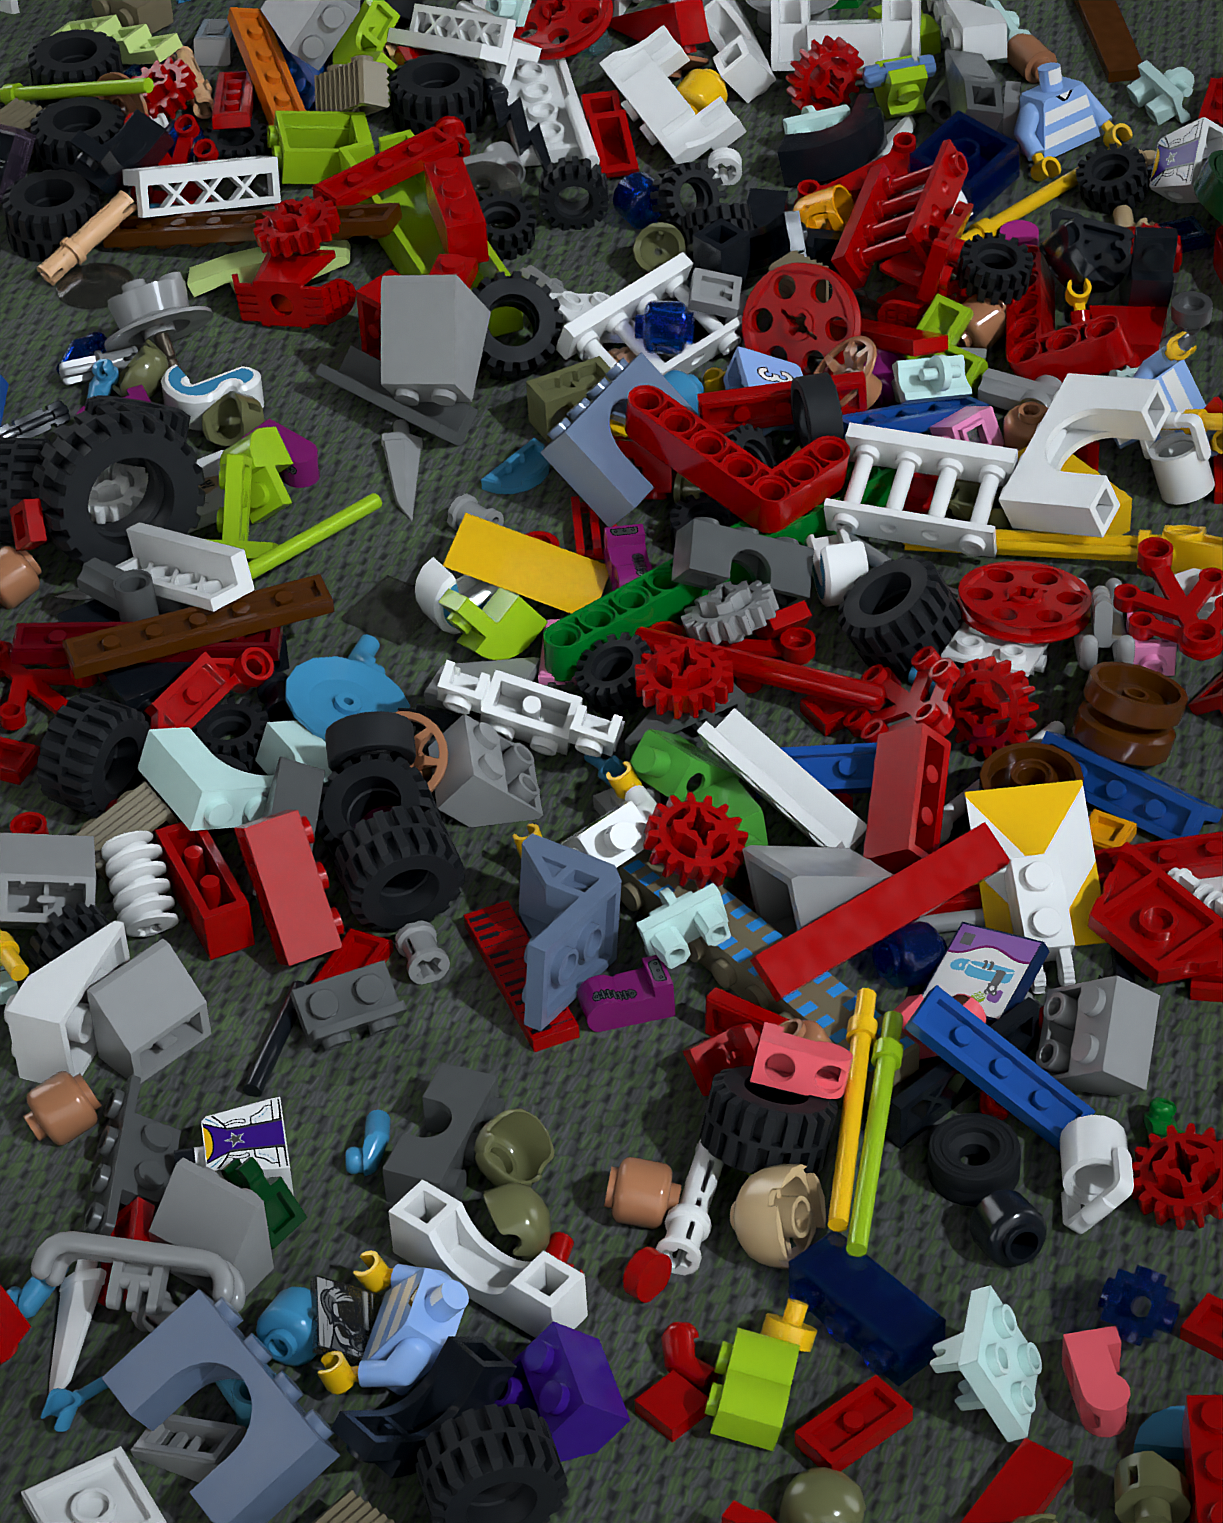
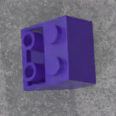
M554 1321L512 1361L517 1368L512 1378L508 1380V1385L502 1396L494 1403L497 1404V1407H503L506 1404H517L520 1410L528 1407L536 1411L538 1417L542 1416L548 1424L561 1462L598 1452L630 1421L600 1340Z

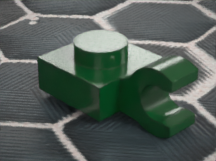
M249 1157L243 1163L238 1158H234L221 1170L226 1181L241 1189L247 1188L252 1190L264 1201L271 1250L275 1249L308 1218L282 1177H269L266 1179L261 1166L253 1157Z

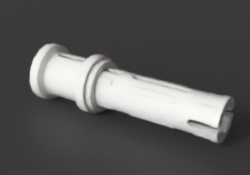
M701 1140L696 1145V1153L686 1178L679 1204L670 1209L666 1216V1236L658 1242L656 1247L657 1250L670 1257L672 1262L671 1273L688 1275L698 1270L702 1259L699 1248L701 1242L708 1238L712 1227L708 1211L724 1163L708 1153V1150L702 1146ZM678 1250L676 1258H673V1252Z

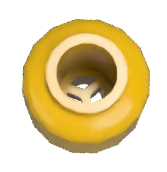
M705 68L689 71L676 88L695 114H698L720 96L725 103L728 99L724 79L712 69Z

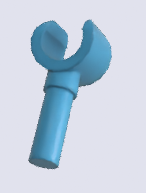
M584 755L585 761L598 768V777L611 788L612 786L606 777V773L610 772L612 777H617L626 771L623 761L615 755L608 759Z
M103 1376L73 1392L61 1388L51 1390L40 1418L43 1419L50 1415L57 1416L58 1419L54 1430L58 1432L69 1430L77 1408L88 1399L108 1388L102 1379Z

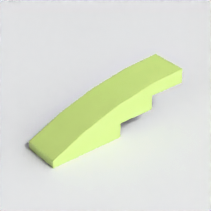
M116 14L71 21L51 34L54 35L57 32L73 29L94 30V32L106 33L107 36H112L116 43L119 44L122 64L131 65L154 64L156 60H159L161 63L182 47L177 33L152 37L147 24L122 27Z
M348 240L322 241L319 243L320 248L317 250H334L336 258L312 279L349 264L351 246ZM256 247L226 254L190 267L187 286L194 297L227 283H230L235 292L232 274H238L240 283H252L267 252L262 253L261 248Z

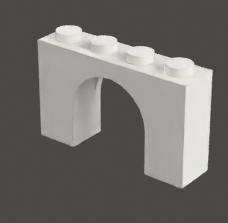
M1067 374L1060 389L1055 393L1045 416L1037 425L1034 436L1025 452L1020 456L1008 483L1003 487L998 499L1013 529L1104 537L1120 507L1106 475L1072 473L1060 470L1065 461L1075 451L1096 440L1123 438L1155 441L1171 411L1159 380Z

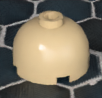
M780 1164L757 1171L748 1177L739 1190L736 1201L731 1206L730 1223L736 1232L738 1241L749 1257L763 1265L779 1269L802 1270L811 1266L821 1245L808 1248L816 1228H825V1197L818 1177L815 1173H805L804 1169L807 1166L803 1164ZM789 1238H793L796 1244L795 1247L791 1248Z

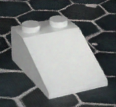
M113 921L26 978L16 995L10 996L5 1006L4 1019L9 1026L12 1040L11 1051L12 1056L16 1059L19 1078L42 1083L60 1071H66L73 1077L79 1073L83 1076L97 1053L86 990L130 961L124 922Z

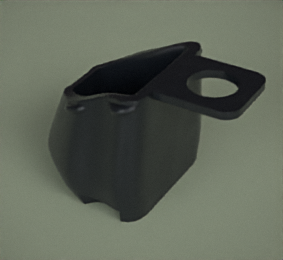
M1056 208L1050 212V236L1039 244V250L1046 259L1051 274L1064 287L1067 288V284L1071 280L1072 289L1083 292L1084 280L1087 278L1092 285L1090 294L1105 293L1117 287L1130 269L1131 245L1134 234L1126 227L1086 218L1081 214ZM1061 220H1068L1059 227V222Z

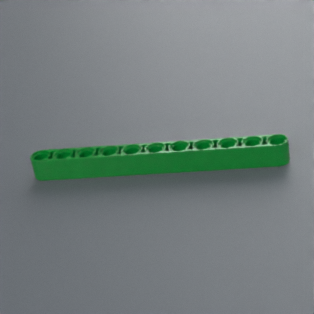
M848 462L844 487L829 499L844 500L855 462ZM872 466L861 504L885 507L897 469ZM824 502L776 533L759 531V535L771 538H794L799 542V545L803 546L804 540L808 535L814 534L815 538L837 534L835 531L827 530ZM743 520L731 526V528H753ZM672 558L547 627L543 633L545 669L555 677V681H572V677L578 671L576 667L578 660L586 661L582 653L586 649L593 652L596 649L593 643L600 639L602 644L608 642V635L615 634L616 638L620 639L621 632L629 633L632 638L637 628H649L654 623L660 621L678 623L682 621L681 616L685 615L684 609L695 606L694 600L708 595L710 590L671 581L674 559ZM731 562L730 578L725 582L731 581L734 585H738L746 580L747 583L752 582L745 568Z

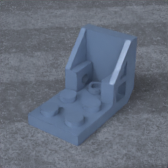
M533 833L522 842L518 919L530 939L524 952V962L527 963L526 984L522 992V1001L525 1003L524 1025L542 1031L577 997V990L585 980L601 975L617 959L622 880L614 864Z

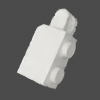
M1059 853L1010 858L1004 874V882L1013 933L1045 942L1050 951L1045 962L1056 961L1059 984L1062 987L1075 984V971L1071 955L1075 941ZM1043 965L1031 985V990L1034 994L1045 993L1046 975L1043 971Z

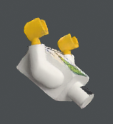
M628 761L623 762L626 771L622 775L612 777L610 772L606 773V777L617 797L625 799V801L560 843L614 864L616 868L644 850L643 843L646 834L643 832L649 815L652 816L657 805L655 800L642 786L634 768ZM528 824L526 826L529 836L533 833L542 837L537 824ZM513 834L512 836L521 858L522 842L528 836L519 837L517 834Z

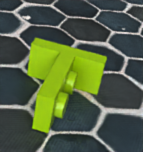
M227 454L226 464H222L219 471V486L221 490H225L224 507H219L217 512V530L219 533H222V540H206L244 549L247 561H251L277 547L279 544L248 541L253 459L241 454Z

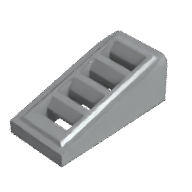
M204 19L194 37V57L198 66L230 65L236 40L227 19Z
M171 1414L154 1431L146 1428L131 1448V1453L136 1459L200 1483L238 1447L247 1429L241 1425ZM170 1431L176 1433L168 1446L161 1445ZM191 1439L192 1442L189 1444V1446L186 1449H183L188 1440ZM208 1447H212L208 1453L205 1452Z

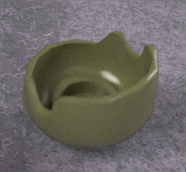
M147 339L131 362L120 373L117 386H112L113 390L120 397L128 396L126 389L142 384L149 398L155 396L162 388L161 379L164 372L169 369L167 357L152 341Z
M522 1108L505 1110L488 1121L479 1131L474 1146L476 1153L475 1161L479 1171L492 1185L497 1187L517 1182L531 1186L542 1179V1171L554 1157V1148L549 1131L537 1116Z
M517 1182L501 1185L483 1192L484 1201L499 1233L518 1236L519 1246L513 1250L515 1256H520L522 1261L529 1262L534 1260L543 1250L546 1251L552 1227L550 1212L543 1199L533 1188Z
M827 1467L811 1468L808 1471H802L793 1478L785 1489L780 1506L779 1523H863L866 1505L861 1486L845 1473Z

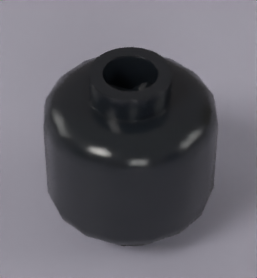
M1008 1189L994 1191L975 1206L970 1217L969 1230L973 1241L999 1266L1011 1268L1031 1261L1039 1254L1046 1240L1047 1226L1043 1215L1017 1191Z

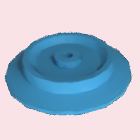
M337 656L312 658L297 665L285 683V701L294 718L312 734L322 738L324 741L326 729L333 722L346 716L374 711L397 712L398 708H410V704L401 688L383 672L361 661Z

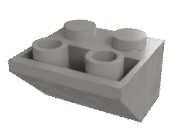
M463 714L443 733L448 747V765L441 782L435 788L436 804L440 811L468 827L535 820L543 816L534 757L527 747L521 743L509 741L499 735L489 724L485 722L479 723L466 714ZM435 740L428 747L430 757L438 758L439 749L438 743ZM431 768V770H432V776H433V774H434L436 768Z
M0 833V928L36 930L40 923L47 926L51 922L47 916L52 912H55L58 917L62 915V907L70 905L74 911L77 903H85L87 907L90 904L95 906L96 867L94 836Z
M163 938L145 951L138 953L133 959L86 990L98 1056L126 1079L132 1074L141 1078V1084L211 1035L207 1002L171 945Z
M1117 975L1048 989L1043 1010L1044 1017L1039 1049L1036 1054V1064L1069 1090L1109 1096L1146 1091L1160 995Z
M184 1157L179 1160L175 1165L149 1229L150 1242L205 1249L219 1254L224 1260L230 1261L240 1271L246 1285L247 1296L274 1269L264 1201L252 1190L247 1188L241 1189L224 1180L209 1167H200ZM170 1272L212 1296L213 1280L211 1277Z

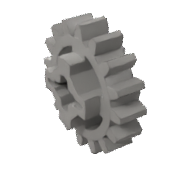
M746 580L738 585H734L729 581L716 585V589L709 591L708 595L695 599V606L685 608V615L681 616L689 638L704 642L712 641L716 645L722 640L728 641L729 644L743 641L746 635L753 634V630L765 627L767 619L776 617L775 611L779 609V605L769 583L762 585L761 580H757L748 585Z

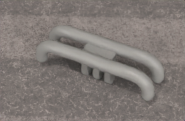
M1079 578L1087 586L1086 581L1082 578ZM1110 578L1105 586H1097L1093 589L1091 623H1088L1083 631L1073 636L1078 664L1084 671H1090L1097 664L1098 648H1112L1114 662L1134 663L1135 640L1132 636L1127 635L1123 612L1118 611L1113 606L1114 589L1122 584L1118 578Z
M68 1231L58 1232L48 1237L37 1248L31 1263L32 1276L38 1280L44 1279L51 1287H56L63 1283L68 1267L76 1260L85 1259L113 1263L106 1295V1307L108 1309H120L126 1289L128 1290L126 1298V1310L128 1312H140L146 1292L148 1293L146 1313L159 1316L163 1307L169 1272L211 1277L213 1280V1301L216 1302L220 1297H224L237 1312L243 1309L246 1299V1285L240 1271L230 1261L224 1260L219 1254L205 1249Z

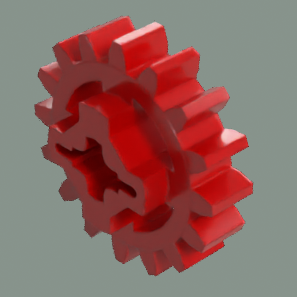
M827 35L824 37L822 44H819L815 39L812 40L811 50L807 52L801 48L799 50L802 57L800 61H791L790 63L795 69L794 73L786 75V80L792 84L786 89V92L793 98L791 102L801 111L804 106L813 105L816 111L839 106L841 102L849 105L851 100L848 95L851 92H859L860 88L855 83L857 80L863 79L862 72L858 70L864 65V61L857 56L859 51L841 37L833 40Z
M168 57L164 64L156 60L150 69L145 66L141 68L142 74L140 76H132L130 78L152 79L154 84L153 91L151 93H142L146 101L148 115L153 119L157 118V114L164 113L166 118L170 117V119L174 120L177 110L187 109L186 101L194 99L195 95L192 90L198 87L195 81L197 77L188 64H185L180 58L174 62L171 57Z
M305 196L301 201H295L292 198L274 205L275 210L273 212H263V219L256 220V228L253 229L258 247L261 248L262 253L270 251L271 257L282 253L286 258L290 257L293 252H299L301 255L310 253L320 248V242L332 241L331 234L339 233L338 225L341 224L332 200L324 202L322 196L314 200L310 199L309 196Z
M690 638L685 644H679L676 639H671L670 647L668 648L656 644L654 645V655L643 653L641 655V664L635 665L637 697H643V706L645 708L656 705V714L660 716L668 710L673 711L674 719H679L683 713H690L694 719L698 718L699 710L701 709L714 713L716 712L715 702L726 704L728 702V693L734 691L732 660H726V652L723 649L712 652L711 642H706L701 647L696 646L694 638Z
M989 656L980 660L974 659L964 663V668L960 669L961 674L953 684L950 692L951 701L947 702L952 708V717L955 719L954 727L956 726L959 731L955 737V742L958 744L966 740L970 741L968 752L974 754L983 750L985 758H988L996 750L1008 745L1026 743L1029 738L1025 731L1037 726V723L1029 717V712L1039 709V704L1029 702L1028 695L1035 691L1034 686L1024 687L1021 683L1026 673L1023 670L1011 673V661L1007 659L997 663L995 656Z
M688 792L684 802H681L675 795H671L666 806L661 803L655 806L652 816L649 815L643 832L646 834L643 849L652 851L649 859L651 865L662 863L665 866L662 873L663 877L667 878L673 873L677 874L680 886L684 887L688 879L695 880L699 889L705 887L707 880L710 879L719 887L722 886L725 876L733 879L737 874L739 866H742L744 861L742 849L745 848L748 832L738 830L742 822L740 817L729 818L726 815L729 808L727 804L716 808L712 806V796L707 795L703 802H697L694 794Z
M1189 1123L1185 1133H1177L1175 1127L1169 1125L1167 1126V1137L1161 1139L1154 1133L1149 1134L1150 1148L1137 1146L1134 1150L1136 1162L1132 1163L1134 1179L1132 1198L1139 1201L1140 1212L1146 1215L1154 1211L1156 1224L1160 1226L1167 1222L1169 1218L1175 1219L1177 1230H1183L1186 1220L1193 1219L1199 1229L1204 1228V1216L1209 1214L1221 1220L1223 1218V1139L1216 1141L1215 1129L1209 1127L1200 1135L1196 1134L1194 1123Z

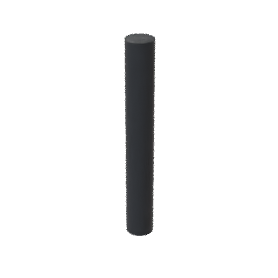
M298 980L291 983L243 1087V1091L247 1096L261 1097L298 1017L290 993L294 989L306 986V983Z

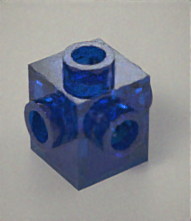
M1138 1264L1134 1274L1119 1268L1115 1279L1109 1277L1102 1289L1098 1302V1307L1103 1309L1100 1319L1116 1326L1120 1339L1140 1347L1145 1337L1158 1342L1162 1332L1166 1334L1171 1333L1181 1305L1173 1302L1177 1292L1164 1286L1168 1276ZM1141 1297L1148 1298L1152 1304L1146 1317H1138L1133 1311L1135 1301Z

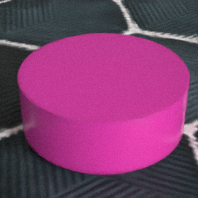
M1013 220L1006 222L1000 227L999 233L1006 234L1005 240L1010 241L1014 237L1019 240L1018 246L1022 244L1038 246L1039 229L1032 222Z

